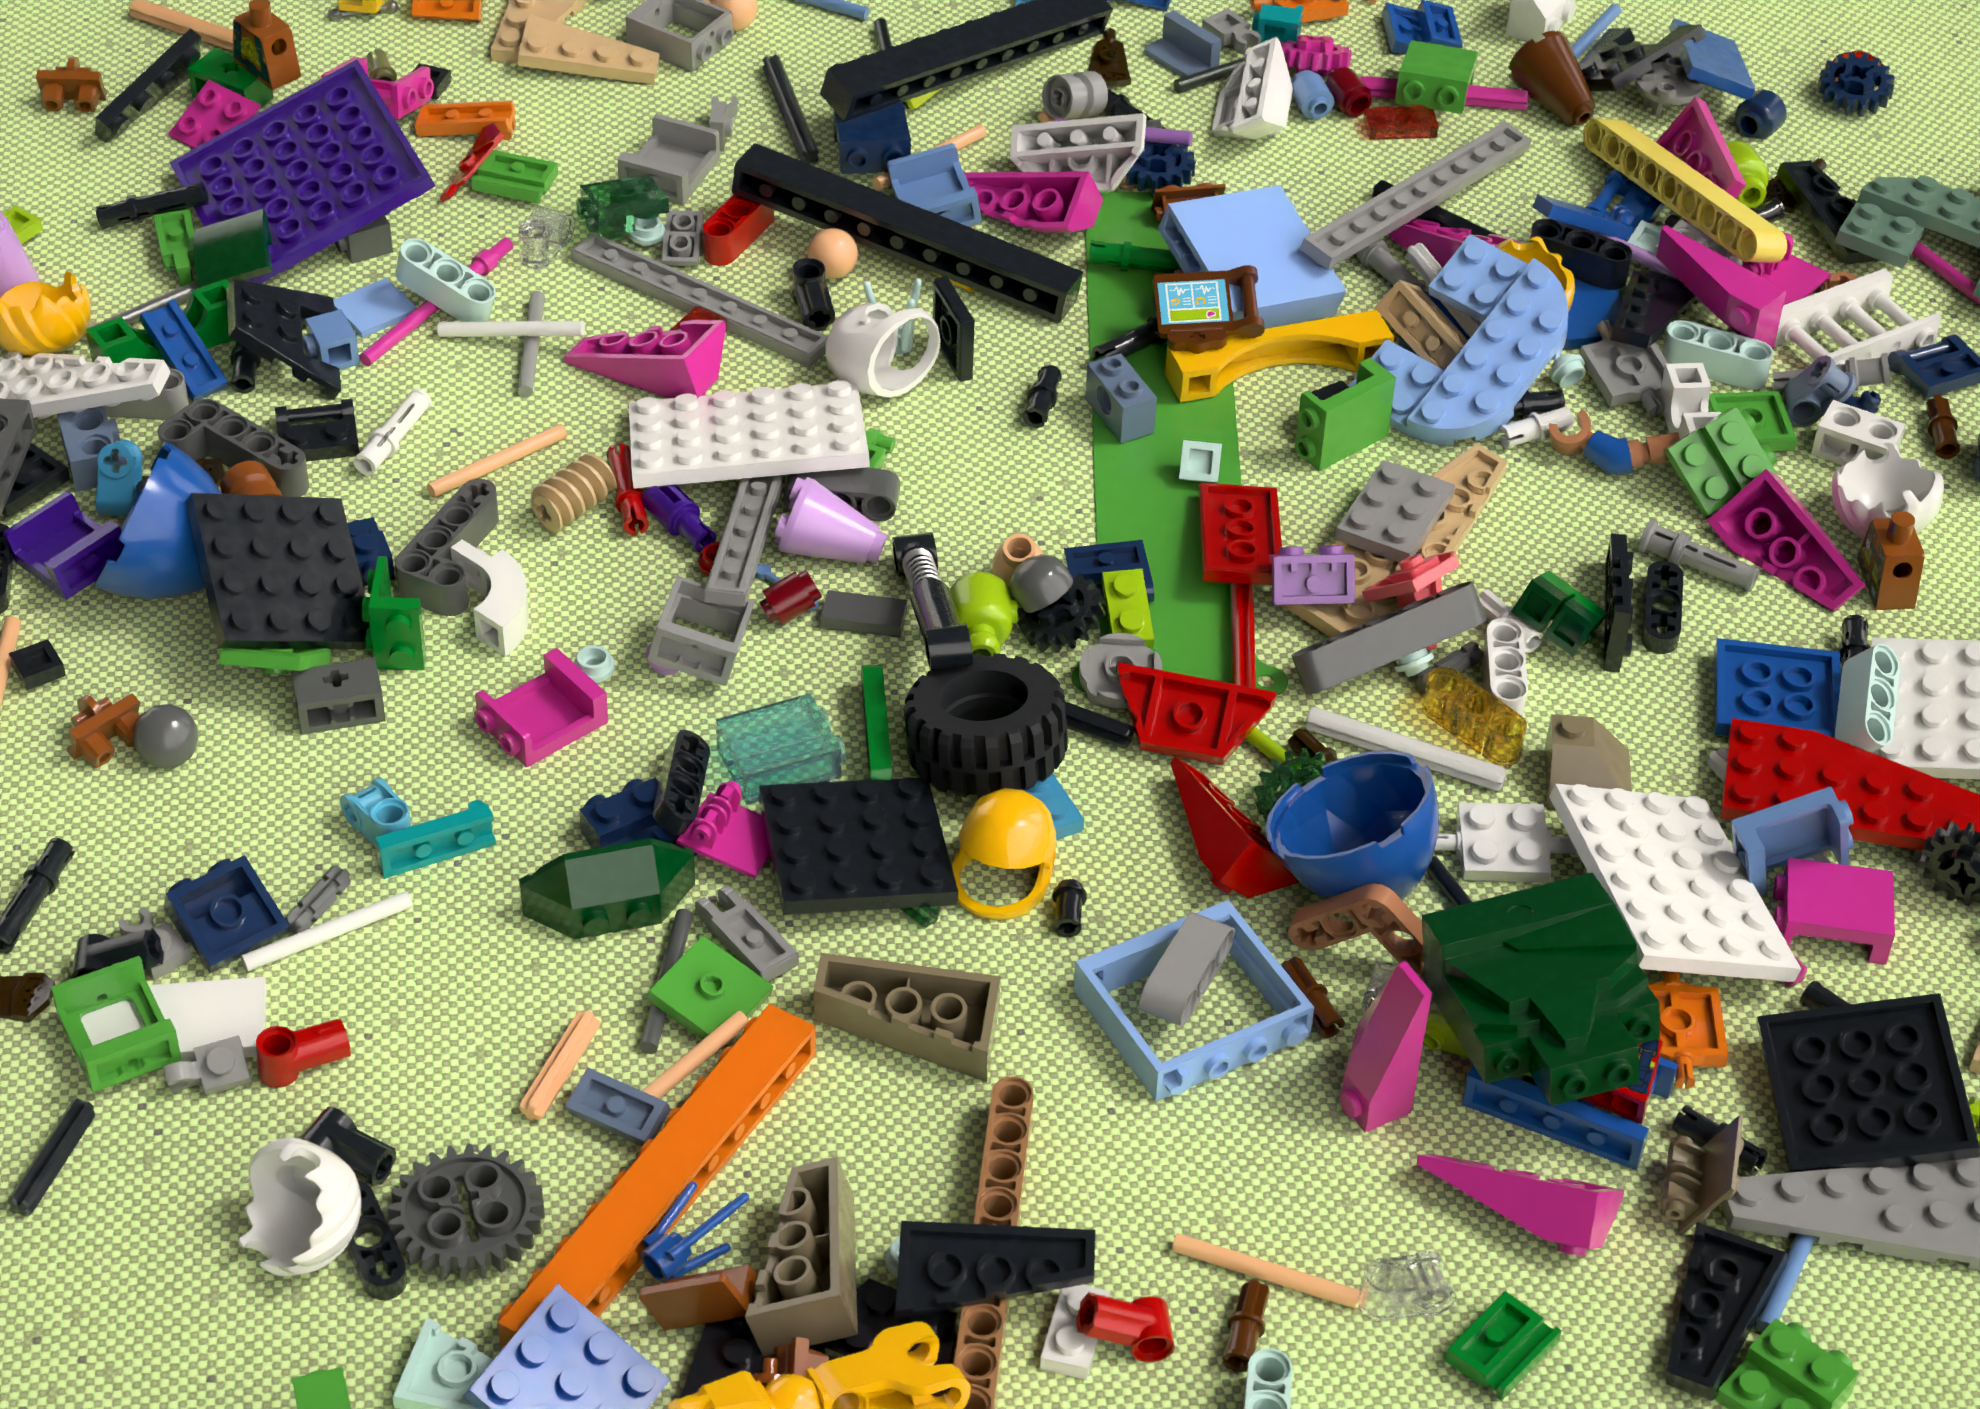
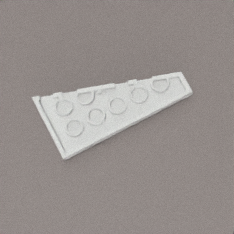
M9 351L5 355L6 357H0V398L30 400L33 418L43 419L53 414L72 411L78 413L87 408L105 405L112 407L122 402L139 399L143 401L151 400L160 395L170 370L164 360L128 358L121 363H112L110 357L98 356L94 360L95 362H87L83 355L38 353L31 358H23L20 352Z

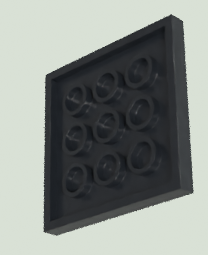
M210 493L190 494L185 502L219 648L366 649V631L370 627V622H363L362 603L365 593L341 498Z
M907 777L892 780L865 779L858 781L759 785L758 800L783 915L957 905L958 888L929 780L925 781L921 777Z
M1941 993L1757 1016V1028L1789 1173L1849 1167L1897 1168L1918 1165L1920 1163L1929 1164L1979 1157L1980 1145Z

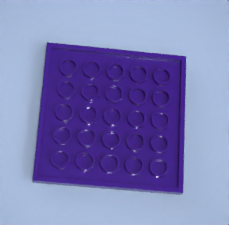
M358 59L169 162L182 187L198 182L205 184L209 204L193 207L204 227L264 209L266 211L272 245H268L273 272L244 280L259 284L284 270L292 268L302 260L326 249L329 245L349 234L357 232L365 225L389 214L392 210L436 187Z

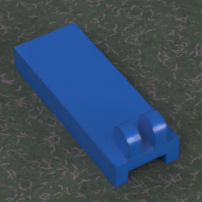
M1537 194L1532 208L1547 218L1626 241L1629 240L1634 230V227L1631 226L1634 213L1621 204L1615 205L1610 215Z
M175 299L168 301L166 306L150 313L148 310L141 313L140 323L168 366L183 373L187 395L192 402L226 388L228 380Z

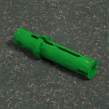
M1091 240L1088 264L1112 265L1121 267L1120 270L1128 271V268L1173 273L1181 269L1171 250L1133 246L1131 242L1124 241V244H1113Z

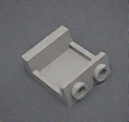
M656 114L652 119L653 134L636 155L624 151L617 159L619 188L683 206L720 160L719 131Z

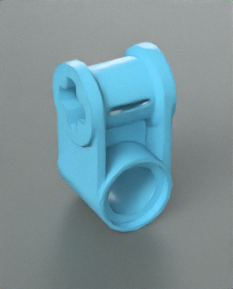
M381 777L373 779L371 786L353 795L346 793L340 797V806L349 824L355 830H359L375 847V837L412 826L408 805L391 790L387 782Z

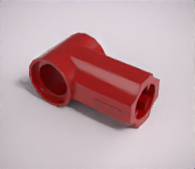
M334 1019L296 1031L283 1026H273L264 1029L258 1034L256 1039L258 1077L262 1083L269 1087H285L292 1084L302 1070L350 1057V1043L342 1020Z
M1088 1292L1080 1301L1079 1312L1076 1316L1078 1333L1130 1346L1133 1357L1142 1362H1157L1166 1359L1175 1350L1168 1304L1164 1299L1147 1296L1127 1302Z

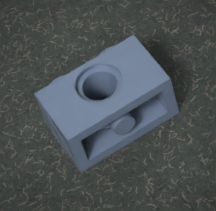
M1120 353L1087 363L1085 399L1117 440L1123 443L1153 434L1157 397Z

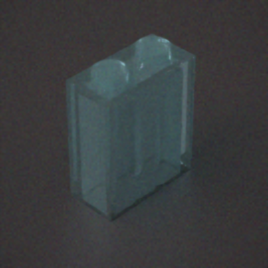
M811 693L716 719L717 750L733 781L740 785L742 798L746 805L759 802V785L830 782L842 778L841 760L846 759L844 742L840 735L834 736L826 709L818 707Z

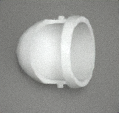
M865 303L847 309L834 321L825 343L827 367L839 380H845L850 384L858 386V390L861 393L889 398L905 394L923 380L935 363L940 348L938 326L928 312L918 308L894 313L886 304ZM921 318L927 325L929 339L926 351L919 363L913 368L906 370H897L890 367L897 347L898 327L910 319Z

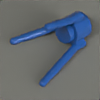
M690 1182L655 1230L642 1240L646 1248L640 1253V1257L648 1272L658 1281L665 1283L669 1279L682 1277L687 1272L731 1250L730 1244L724 1243L687 1260L692 1254L690 1247L749 1200V1194L742 1193L685 1238L676 1232L667 1235L665 1234L698 1187L696 1182Z

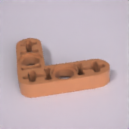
M1367 884L1302 907L1295 912L1288 929V937L1298 947L1311 951L1319 950L1371 932L1398 963L1406 961L1425 984L1422 922L1390 888L1381 884ZM1333 913L1346 915L1352 919V922L1338 919ZM1394 931L1405 932L1412 936L1413 939L1399 937Z

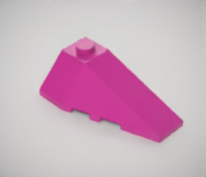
M964 172L970 188L974 187L978 195L981 214L1036 232H1074L1093 228L1103 202V198L1089 172Z

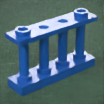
M1660 1057L1651 1096L1655 1094L1666 1099L1669 1098L1678 1066L1677 1063ZM1472 1065L1467 1075L1462 1105L1637 1170L1643 1156L1649 1132L1648 1127L1639 1125L1622 1116L1618 1117L1596 1109V1105L1581 1099L1551 1106L1536 1082L1532 1085L1510 1077L1485 1084L1474 1065Z

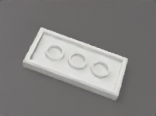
M265 977L149 985L164 1018H170L177 1033L182 1061H196L193 1049L195 1047L238 1035L242 1042L245 1058L257 1057L256 1039L258 1034L266 1029L267 984ZM127 1000L90 1012L81 1018L92 1045L145 1027L134 1003ZM77 1060L78 1069H79V1070H82L81 1067H80V1064H79V1062H78V1060Z

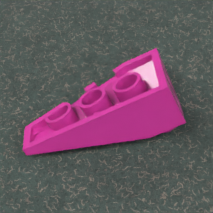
M1414 218L1387 235L1406 250L1411 245L1414 246L1417 243H1422L1443 268L1469 234H1471V230L1440 227L1439 223ZM1489 234L1488 237L1474 235L1495 247L1499 243L1511 239L1495 234ZM1511 239L1517 244H1526L1524 242Z
M1667 225L1662 227L1656 258L1724 324L1738 335L1763 341L1774 349L1787 290Z
M689 320L681 322V329L664 332L661 326L658 325L649 327L646 332L639 333L633 337H629L626 331L584 337L564 356L567 364L666 398H675L681 394H694L699 398L705 395L706 391L718 380L726 325L724 320Z
M1768 469L1759 474L1707 520L1730 550L1835 612L1866 586L1781 477Z
M1406 961L1397 964L1358 1023L1344 1072L1342 1091L1339 1096L1341 1107L1349 1118L1355 1119L1365 1133L1410 1114L1412 1111L1432 992Z
M1419 1154L1417 1157V1165L1543 1240L1557 1242V1251L1572 1255L1586 1256L1587 1249L1603 1247L1624 1196V1190L1579 1180L1547 1178L1546 1181L1541 1180L1540 1175H1537L1535 1172L1513 1169L1498 1171L1495 1170L1494 1165L1436 1154Z

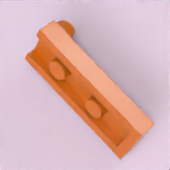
M513 101L428 104L421 106L414 126L418 137L480 134L484 127L494 122L504 135L503 140H510L516 126V111Z

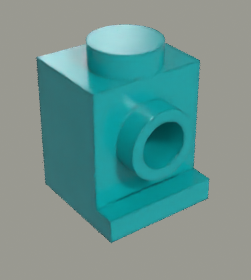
M1262 4L1260 13L1254 12L1251 30L1261 35L1260 44L1275 37L1284 43H1287V41L1297 42V36L1301 35L1304 6L1297 5L1296 8Z

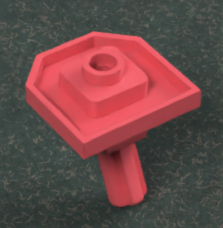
M1455 551L1429 556L1424 559L1421 553L1412 555L1398 563L1401 569L1362 591L1366 602L1396 596L1400 608L1442 591L1441 577L1459 567V558ZM1437 643L1426 647L1427 651L1436 649Z

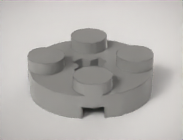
M1112 633L1098 638V644L1093 645L1090 649L1088 646L1083 651L1080 659L1079 679L1081 686L1087 693L1088 701L1095 706L1127 709L1118 676L1112 672L1116 671V666H1118L1119 662L1162 670V661L1157 651L1154 649L1153 653L1150 648L1145 646V640L1132 634Z

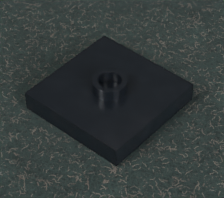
M948 277L935 278L933 282V319L939 329V350L960 382L972 380L975 320Z

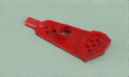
M494 122L482 129L467 156L458 163L457 167L460 170L440 196L441 202L450 199L503 140L504 135Z

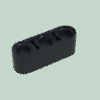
M1539 219L1532 224L1530 238L1536 236L1542 238L1550 253L1561 255V265L1573 273L1574 279L1607 290H1619L1626 286L1633 253L1628 245L1553 219Z

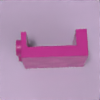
M353 57L323 73L321 79L358 59L368 75L367 58ZM422 66L395 82L370 79L394 119H400L431 101L434 84L430 78L429 67Z
M558 648L543 655L545 673L495 700L484 690L475 693L476 711L474 712V717L479 728L484 733L489 732L500 742L502 749L507 755L515 756L526 768L608 723L607 693Z
M1788 858L1784 874H1776L1774 880L1773 900H1779L1780 906H1776L1773 920L1789 948L1794 935L1868 944L1869 963L1886 965L1895 937L1893 871Z

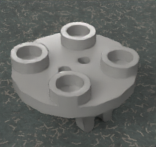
M1680 57L1666 58L1665 62L1651 63L1653 69L1635 79L1636 89L1644 96V107L1646 109L1652 107L1653 115L1661 114L1664 104L1681 105V107L1687 106L1694 97L1699 98L1702 95L1705 84L1687 77Z

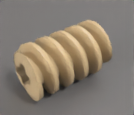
M586 453L579 457L577 461L567 465L566 469L560 470L555 476L545 480L544 484L533 489L531 493L533 512L545 529L556 534L562 530L563 525L572 524L575 517H582L586 510L595 508L597 502L605 501L608 497V491L613 492L617 489L616 479L609 465L601 457Z

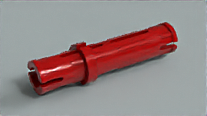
M618 443L620 454H617L613 444L608 448L606 454L616 479L617 489L614 497L616 509L622 514L623 527L626 533L634 536L637 535L635 524H638L640 533L643 534L649 527V521L642 502V494L644 492L640 488H633L631 449L624 443Z

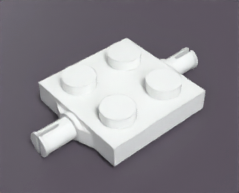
M1459 802L1456 812L1458 825L1456 833L1438 834L1434 851H1455L1461 863L1463 881L1549 883L1551 876V853L1573 855L1577 853L1570 837L1551 836L1546 826L1544 804Z

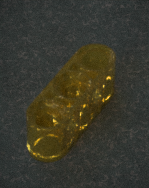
M1437 667L1428 673L1422 707L1424 714L1491 763L1504 767L1517 764L1522 755L1527 728L1526 720L1512 708L1453 668Z

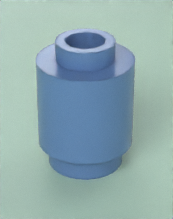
M1305 70L1295 75L1292 79V96L1303 115L1308 119L1316 120L1329 114L1334 106V97L1322 77L1310 70Z

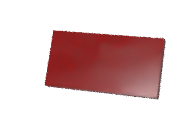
M1199 483L1198 503L1203 581L1272 586V564L1269 563L1268 555L1279 554V547H1282L1277 488Z

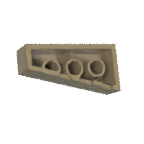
M821 953L813 989L814 1020L987 1082L1000 1007L1001 976Z
M838 1156L792 1167L778 1210L780 1223L776 1233H771L767 1245L770 1255L766 1268L759 1271L755 1283L758 1290L755 1303H749L745 1315L763 1357L774 1354V1348L777 1346L791 1344L794 1337L809 1339V1346L858 1335L854 1194Z

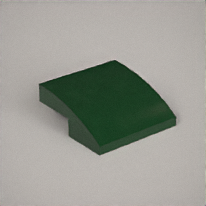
M264 209L194 230V264L198 288L224 279L231 283L233 279L244 281L273 272L268 245H272L267 214Z

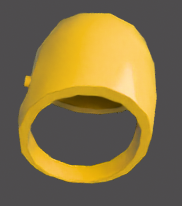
M1004 788L980 797L968 812L958 834L961 847L956 853L952 865L958 888L957 902L965 910L981 918L993 920L1014 919L1028 914L1043 900L1049 887L1056 858V830L1053 819L1044 802L1023 790ZM972 859L988 866L1003 869H1025L1036 865L1039 867L1038 877L1030 894L1014 904L1000 907L983 905L970 898L961 886L960 875Z

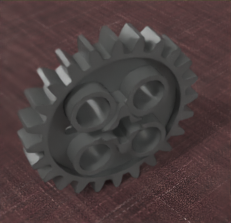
M468 1143L464 1154L458 1155L452 1146H447V1157L442 1159L435 1153L430 1152V1164L428 1166L418 1162L412 1163L414 1176L401 1174L399 1176L401 1188L391 1190L392 1204L387 1206L388 1222L400 1253L406 1252L409 1265L421 1261L423 1274H428L435 1267H439L441 1280H446L452 1270L459 1271L461 1282L466 1281L470 1270H476L481 1279H485L487 1275L486 1267L491 1265L502 1273L505 1271L504 1259L509 1258L520 1262V1247L533 1249V1235L542 1233L541 1219L545 1218L542 1186L536 1184L535 1172H525V1164L522 1159L510 1164L509 1151L507 1150L500 1153L496 1158L493 1157L491 1145H487L480 1154H474L472 1144ZM457 1181H461L464 1184L469 1213L474 1220L477 1242H471L468 1236L464 1211L459 1203L458 1189L455 1184Z

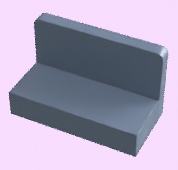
M1172 10L1164 15L1162 38L1144 48V55L1183 78L1219 66L1222 39Z

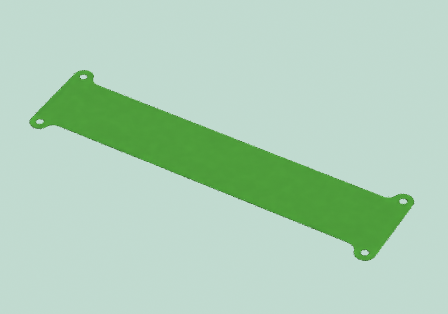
M1114 191L1100 193L1103 202L1094 227L1085 229L1090 362L1103 359V356L1096 360L1093 359V347L1108 342L1147 323V319L1156 314V307L1153 301V277L1157 274H1172L1128 268V271L1120 270L1121 267L1112 265L1088 264L1091 240L1113 244H1124V241L1131 242L1133 246L1170 250L1158 230L1161 221H1155L1154 210L1150 208L1153 199L1151 192ZM1167 342L1163 344L1154 343L1125 357L1157 397L1154 433L1120 443L1092 408L1097 544L1143 540L1155 594L1154 602H1148L1154 633V645L1148 648L1153 653L1155 649L1160 655L1162 670L1233 684L1231 583L1203 581L1198 491L1199 483L1206 482L1179 480L1183 440L1222 444L1218 484L1242 485L1234 383L1232 382L1224 387L1215 397L1180 403L1165 376ZM1104 604L1102 607L1106 612V605ZM1107 612L1104 617L1100 618V637L1110 634ZM1255 653L1256 688L1277 692L1276 696L1280 695L1288 687L1287 676L1280 669L1262 663ZM1078 666L1072 672L1071 680L1078 690L1086 693L1080 683V666ZM1116 666V671L1112 672L1117 675L1118 666ZM1269 676L1274 680V683L1269 687H1264L1258 683V678Z

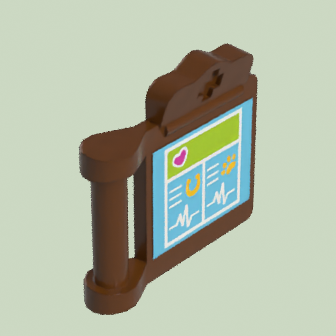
M1243 265L1226 271L1155 275L1153 277V288L1159 337L1167 338L1168 348L1172 351L1186 350L1199 354L1209 349L1225 347L1227 335L1235 334L1246 338L1261 336L1265 328L1264 321L1258 314L1255 284L1259 280L1257 268L1251 265ZM1229 284L1240 286L1244 318L1233 321Z

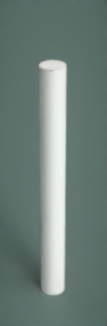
M584 321L438 322L437 333L439 337L584 336L585 324Z
M404 891L240 956L246 972H249L412 908V899L409 893Z

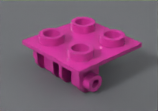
M208 80L168 135L195 149L253 117L259 111L261 105Z
M1784 233L1787 240V250L1780 262H1743L1742 267L1787 290L1784 305L1808 297L1831 277L1830 273L1791 255L1794 240L1788 233Z
M723 782L717 788L716 794L712 792L708 794L698 809L697 817L687 831L679 836L676 844L690 847L697 854L755 879L770 856L762 815L740 805L742 792L737 782Z

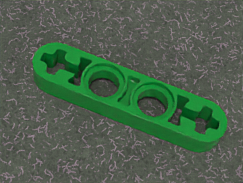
M882 664L861 665L862 702L869 779L892 780Z

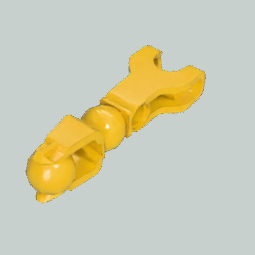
M912 1322L884 1329L874 1338L872 1346L865 1351L820 1364L816 1369L812 1367L805 1369V1377L800 1374H782L764 1388L759 1380H754L750 1372L740 1371L703 1385L697 1393L675 1399L667 1407L668 1409H964L970 1397L971 1388L959 1368L952 1364L934 1365L939 1352L938 1337L928 1324ZM922 1342L916 1350L908 1352L913 1345ZM953 1387L951 1391L943 1396L935 1397L931 1395L932 1393Z

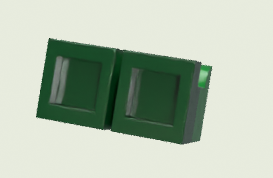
M1547 571L1532 579L1511 610L1513 614L1539 633L1544 631L1552 620L1553 622L1543 636L1572 657L1579 652L1583 644H1588L1608 614L1603 608L1589 600L1551 571Z

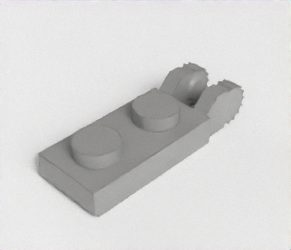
M726 885L717 890L719 902L724 910H726L723 913L705 897L694 902L696 914L704 922L705 926L720 939L741 963L767 982L799 965L797 951L748 900L744 901L730 886Z

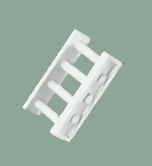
M1884 268L1783 305L1774 347L1793 341L1812 359L1816 360L1821 356L1827 355L1834 360L1835 365L1845 364V360H1848L1849 357H1855L1856 360L1879 358L1882 353H1887L1889 356L1891 352L1900 349L1907 352L1935 344L1942 317L1938 313L1917 321L1889 298L1894 276ZM1880 309L1900 327L1887 331L1871 318L1867 312ZM1851 319L1871 338L1858 342L1837 323ZM1822 330L1842 349L1829 353L1808 334Z

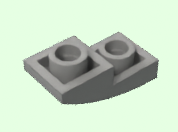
M667 210L666 230L664 231L662 249L663 264L699 266L704 224L703 211Z

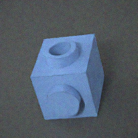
M341 309L305 319L307 334L302 335V339L308 356H314L315 359L336 366L340 370L360 365L356 334Z

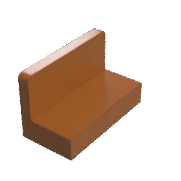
M748 1264L672 1278L664 1284L641 1288L638 1298L664 1331L739 1318L746 1315L749 1303H753L756 1289L755 1283L758 1275Z

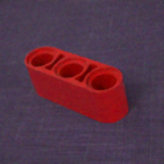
M733 194L703 224L704 259L706 262L715 266H725L734 262L773 223L774 210Z

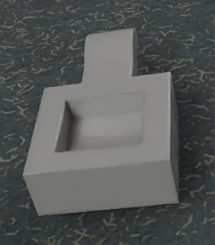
M713 96L711 99L709 126L719 131L720 151L725 150L726 137L733 136V118L738 114V99L736 96H732L731 102L728 104L718 101V96Z
M239 1035L193 1048L196 1061L176 1062L163 1067L171 1092L203 1084L205 1094L208 1096L252 1083Z

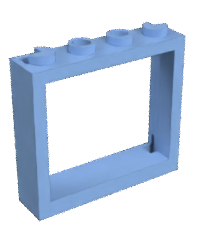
M1229 900L1199 911L1196 914L1235 929L1234 940L1229 953L1277 1015L1163 1063L1160 1062L1109 992L1150 976L1187 917L1075 961L1074 993L1155 1102L1171 1095L1182 1094L1192 1086L1211 1078H1220L1232 1069L1249 1062H1258L1270 1053L1287 1046L1298 1045L1310 1037L1314 1006Z

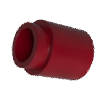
M1341 67L1335 69L1325 81L1334 97V103L1343 113L1357 117L1369 109L1372 103L1370 90L1351 68Z
M804 570L799 574L793 572L764 589L762 592L766 598L759 603L771 623L779 619L783 626L815 607L814 602L821 599L822 595L807 570Z

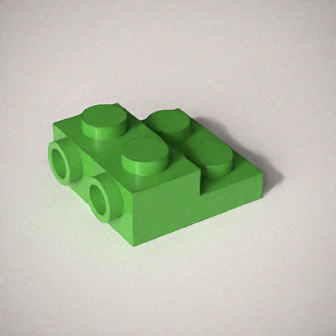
M1738 407L1724 411L1663 450L1703 516L1711 514L1729 502L1765 469L1777 474L1773 467L1777 463L1774 452L1767 444H1759L1753 434L1757 430L1754 419L1747 411L1743 410L1740 412Z
M1775 1318L1748 1348L1745 1360L1718 1389L1715 1401L1727 1409H1840L1851 1397L1859 1372L1853 1369L1851 1360L1839 1350L1827 1352L1813 1343L1809 1332L1802 1325L1795 1322H1790L1786 1325Z

